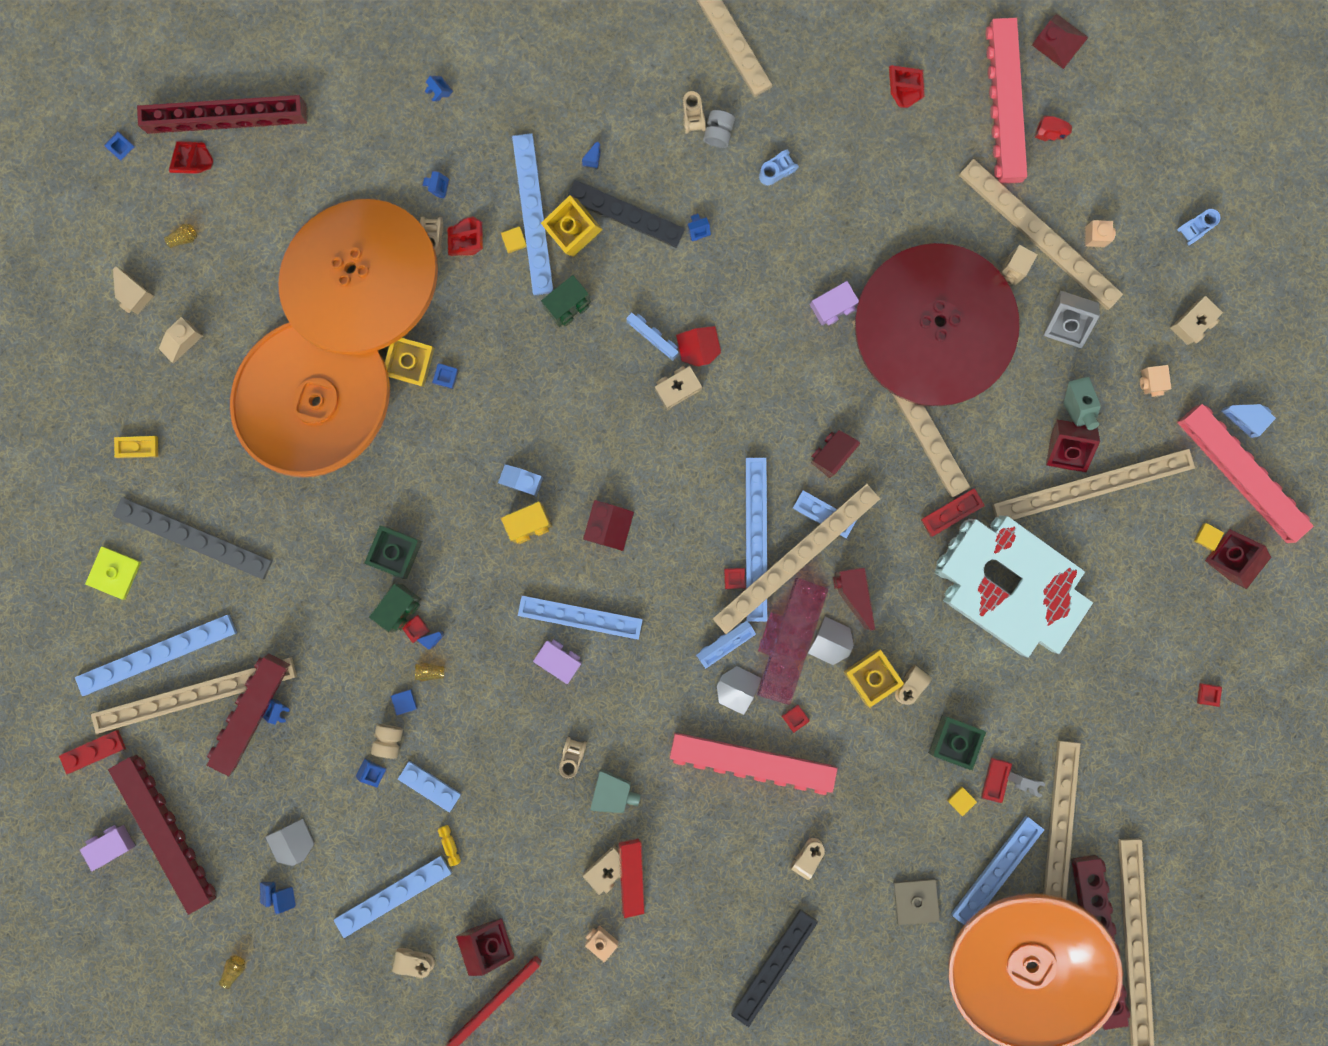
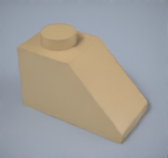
M116 266L114 267L115 298L121 302L119 306L128 313L132 311L139 314L154 296L123 270Z
M180 317L166 330L159 349L172 363H175L203 335L188 320Z

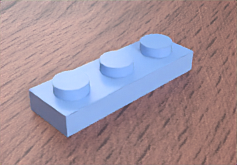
M631 312L626 318L629 325L672 361L678 356V351L676 350L678 347L670 340L666 342L661 337L662 333L655 327H652V329L645 324L647 321L641 315L637 314L635 316Z
M805 491L801 492L792 508L819 524L837 510ZM855 522L842 532L840 536L847 538Z
M748 621L739 623L732 631L720 636L716 642L701 649L700 653L696 656L706 669L752 638L756 633Z
M411 761L408 762L398 778L399 781L449 813L461 796L460 792Z

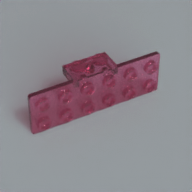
M795 578L783 616L774 613L770 614L758 649L759 652L770 655L757 692L758 696L787 705L791 704L828 593L827 588Z

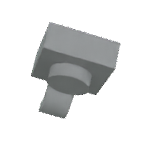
M1010 772L1007 779L1014 782V787L1027 791V788H1029V792L1037 797H1042V794L1037 792V788L1040 785L1044 787L1046 785L1042 781L1032 780Z

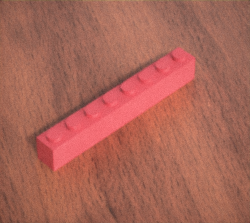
M1017 18L993 19L989 27L986 28V39L989 40L987 59H990L991 66L988 68V78L992 79V86L989 89L990 99L993 98V106H991V118H994L992 137L996 141V145L993 147V156L997 158L994 175L996 178L998 177V181L1001 184L1022 183L1027 178Z
M1203 404L1195 406L1177 422L1286 543H1296L1314 527L1310 522V518L1296 507V503L1292 498L1287 497L1282 492V487L1277 482L1270 479L1266 469L1259 466L1254 461V456L1240 446V441L1230 435L1225 424L1213 416V412L1209 407Z
M676 732L674 733L670 752V759H673L675 764L685 765L686 762L694 764L693 767L698 769L711 767L714 768V772L722 774L730 771L734 772V776L746 778V775L754 776V780L766 782V779L773 780L774 784L779 786L792 784L795 789L803 791L811 788L815 789V793L826 795L827 792L833 793L837 767L833 765Z

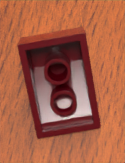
M865 568L835 572V576L832 577L834 589H838V593L862 626L867 630H875Z

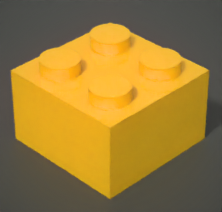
M571 195L541 222L542 226L561 249L572 257L578 254L603 230L580 201Z
M401 338L389 345L385 360L389 377L424 387L435 348L405 338Z
M541 502L501 518L510 541L517 542V544L531 540L529 537L531 535L541 536L549 532L548 528L552 527L544 505Z
M880 649L874 650L843 671L865 705L869 708L904 685Z

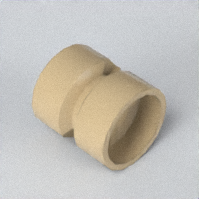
M377 724L374 734L377 740L372 743L371 754L383 758H397L400 747L397 742L401 741L403 729L386 724Z

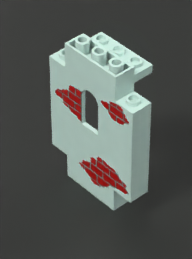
M999 515V517H996L990 525L991 529L976 519L964 521L959 528V534L950 541L947 552L936 563L935 574L954 583L953 586L946 590V597L943 601L1022 656L1029 658L1038 643L1051 652L1060 654L1093 604V602L1074 589L1085 571L1008 516ZM989 560H997L1022 578L1011 595L985 576L984 566Z

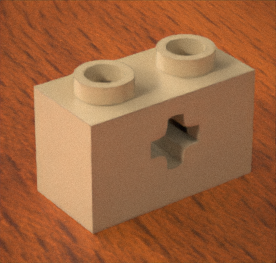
M1019 245L1009 254L1000 273L1009 285H1016L1027 275L1038 254Z
M1204 296L1198 299L1170 329L1187 345L1192 342L1198 343L1204 338V332L1208 328L1212 329L1220 321L1218 317L1223 312Z
M682 366L674 371V376L669 379L666 376L656 382L655 391L667 410L702 390V385L690 366L686 369ZM675 382L677 384L682 383L680 391H678V389H672L674 387Z
M615 845L583 873L584 879L599 895L603 891L608 893L615 886L613 882L618 878L621 879L619 849ZM605 868H612V875L610 873L605 875Z

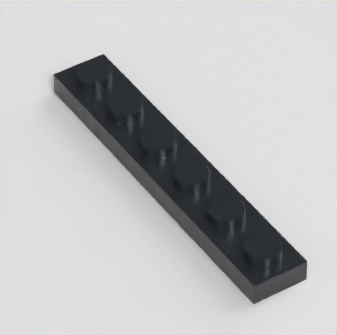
M574 180L568 196L571 195L578 199L585 208L675 248L678 247L685 228L577 180Z
M801 909L798 911L731 1012V1016L747 1027L751 1025L818 924L816 919Z

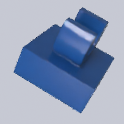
M429 76L425 81L428 84L425 90L426 94L435 93L431 99L432 101H440L442 97H449L453 93V90L441 76Z
M432 171L431 178H424L423 186L428 187V191L436 197L445 198L449 179L440 172Z
M699 214L690 216L692 222L688 223V230L692 242L711 235L707 217L700 219Z
M272 699L263 718L268 723L275 725L277 720L284 723L286 719L280 717V713L282 711L289 712L290 709L282 705L279 700Z

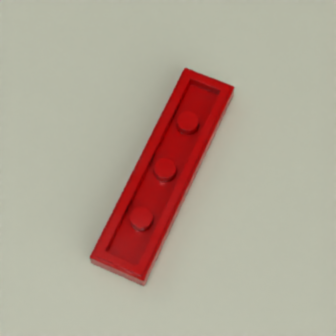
M638 838L619 842L622 914L624 918L644 914L641 841Z

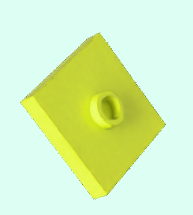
M101 546L85 584L125 600L141 562Z

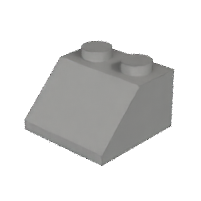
M1060 290L1052 306L1043 336L1082 348L1100 316L1099 303Z

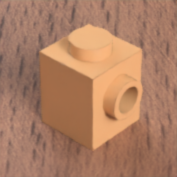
M1092 220L1085 227V246L1106 247L1110 244L1116 235L1113 221Z
M1168 365L1148 367L1141 370L1140 387L1144 390V394L1158 397L1165 395L1164 392L1171 390Z
M600 925L596 930L592 928L585 937L587 939L585 947L603 962L618 947V940Z

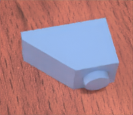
M1261 404L1232 405L1221 410L1250 438L1260 436L1276 419L1271 414V410Z
M505 464L498 483L537 497L543 477Z

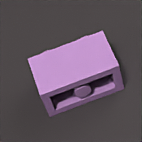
M848 281L812 300L810 306L820 324L824 325L827 323L829 326L838 321V316L843 313L846 316L853 313L859 300Z
M553 639L552 642L547 640L533 662L568 684L582 664L579 661L581 657L572 651L569 653L562 649L563 645Z
M114 825L103 831L104 836L100 838L95 836L85 842L87 846L81 848L80 852L91 871L100 868L136 847L124 825L118 828Z

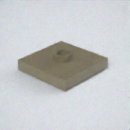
M934 878L893 882L898 925L940 921L936 880Z

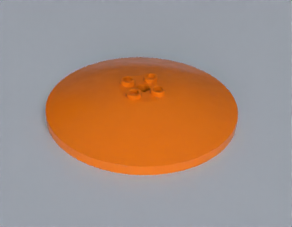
M356 199L336 204L310 219L295 235L285 252L278 281L283 311L293 328L318 348L345 355H358L380 350L405 336L415 327L428 309L435 292L438 276L436 252L428 233L419 221L397 205L375 199ZM350 266H356V270L353 273H347Z
M290 322L286 323L260 339L248 352L238 368L230 395V414L234 431L249 455L263 466L277 473L293 477H314L333 472L357 458L371 444L379 432L389 405V375L385 362L378 350L358 355L328 352L307 341L293 328ZM320 397V403L312 406L313 399Z
M1015 895L984 907L972 916L958 933L953 943L948 963L950 989L962 1016L977 1032L1001 1046H1073L1094 1034L1110 1017L1118 1002L1122 986L1120 957L1105 927L1084 908L1063 898L1051 895ZM1029 962L1037 963V966L1033 969L1026 967Z

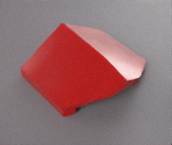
M894 65L889 66L890 91L898 107L909 108L925 97L923 70Z
M176 141L169 166L170 173L198 174L212 168L213 158L204 142Z
M465 218L456 225L447 228L449 256L475 255L483 249L482 222L477 218Z
M715 326L695 328L676 335L681 360L684 363L697 367L708 365L721 354Z

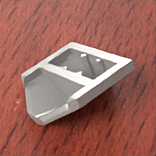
M825 616L808 654L832 665L849 657L854 646L850 628Z
M738 666L723 674L718 682L719 703L744 715L755 696L762 678Z
M304 819L266 836L276 861L290 866L304 861L315 844Z

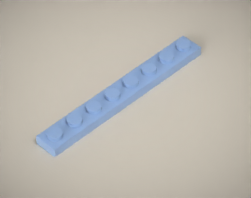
M533 134L512 136L533 295L548 294L553 291L546 231L541 224L544 216Z
M746 458L747 589L767 571L766 458ZM767 599L746 617V621H767Z
M225 615L75 677L81 695L86 696L237 634L230 615Z

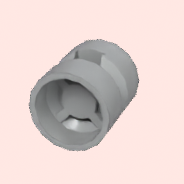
M721 110L710 111L707 122L709 127L705 130L703 141L708 145L719 148L728 147L731 136L729 131H732L735 117Z

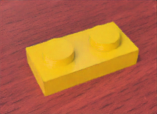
M157 436L114 437V458L158 457Z

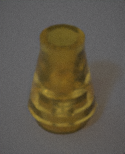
M182 224L168 236L164 237L166 245L172 248L193 243L197 239V233L191 224Z
M424 662L415 664V680L424 682L440 678L444 679V666Z
M231 956L230 959L226 960L222 977L219 981V985L222 988L229 989L244 972L246 962L243 958Z

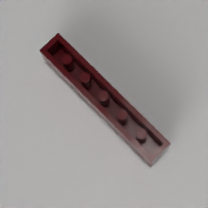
M270 653L266 654L263 658L259 657L254 666L257 669L254 676L250 675L245 683L247 687L245 693H241L235 702L238 705L235 712L231 711L226 719V722H228L226 729L222 728L216 738L219 741L217 746H213L207 755L209 761L206 766L228 777L235 771L291 664Z

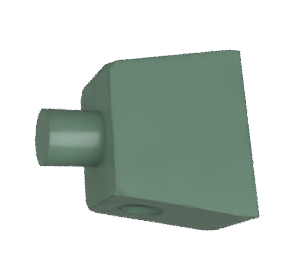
M1085 377L1070 381L1063 403L1075 426L1086 425L1088 430L1097 428L1099 426L1097 417L1100 410V402L1090 378Z
M600 769L590 810L624 813L626 804L638 806L641 794L629 791L630 781Z

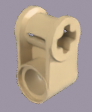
M695 91L687 92L683 97L685 134L695 130H702L703 132L706 130L701 97ZM694 100L697 105L690 107L687 105V102Z
M421 217L420 224L428 233L431 241L436 243L434 249L436 256H438L442 246L443 219L442 217H438V219Z
M914 665L905 675L902 681L904 685L895 691L896 700L906 705L913 704L929 685L932 677ZM903 691L908 692L909 699L904 698Z
M569 736L567 737L559 766V772L563 777L572 778L576 775L585 753L586 741L582 743L572 740ZM565 763H572L575 770L573 773L569 774L564 771L563 766Z
M817 838L808 839L800 853L795 857L796 860L792 862L790 869L809 880L825 854L822 842ZM816 846H818L819 851H814L812 853L811 847L815 848Z
M398 948L396 949L392 971L399 975L424 978L434 968L435 960L428 953Z

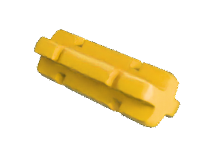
M444 825L438 829V833L442 837L441 842L445 854L449 857V865L455 866L461 862L459 854L456 853L457 848L453 836H450L451 830L448 825Z

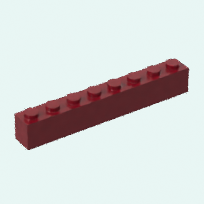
M138 755L131 756L109 768L108 771L185 911L190 915L216 899L215 888L207 882L204 868L197 864L194 850L186 844V836L176 826L174 814L166 808V800L155 788L156 782L154 778L148 775L145 770L146 764L144 760L138 757Z

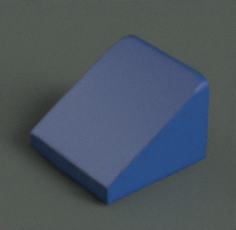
M119 131L104 144L120 161L135 147Z
M595 142L582 158L583 166L593 168L599 166L601 152L599 142Z
M443 631L417 639V641L425 648L433 649L445 634Z
M364 758L356 778L359 782L378 787L386 768Z
M275 882L260 883V903L265 907H270L273 904L272 894L276 891Z
M293 887L278 889L272 894L276 914L296 907Z

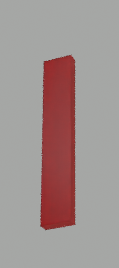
M534 956L447 1042L446 1046H459L540 967L542 961L538 956Z

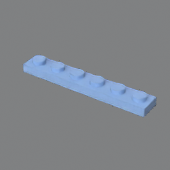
M527 596L521 597L518 616L638 640L643 620Z
M1025 816L952 911L951 915L965 925L972 916L986 907L1044 829Z
M441 855L336 917L334 922L343 938L451 875L452 871Z

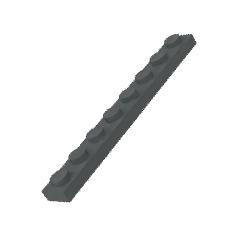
M121 497L113 515L261 579H265L272 560L123 497Z

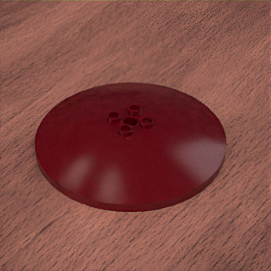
M922 244L892 256L870 277L861 293L856 308V343L868 371L890 393L908 402L924 406L954 405L972 399L987 390L1007 369L1018 343V307L1006 279L992 263L981 255L952 244ZM936 317L944 318L945 325L943 327L936 326L934 322Z

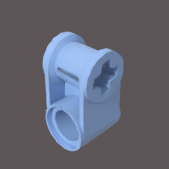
M788 149L780 152L762 165L759 173V180L762 184L771 185L799 168L798 164H794L789 156L790 152ZM764 171H771L773 176H766Z
M1208 209L1182 225L1177 231L1182 232L1189 246L1220 222V214L1215 209ZM1205 216L1210 219V221H1211L1210 224H1207V223L1205 222V220H1204V217H1205Z

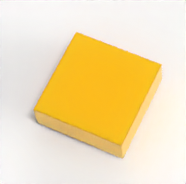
M520 226L501 233L508 253L527 247Z
M1203 523L1194 541L1211 551H1215L1224 532L1207 523Z
M962 786L947 800L962 817L977 803Z

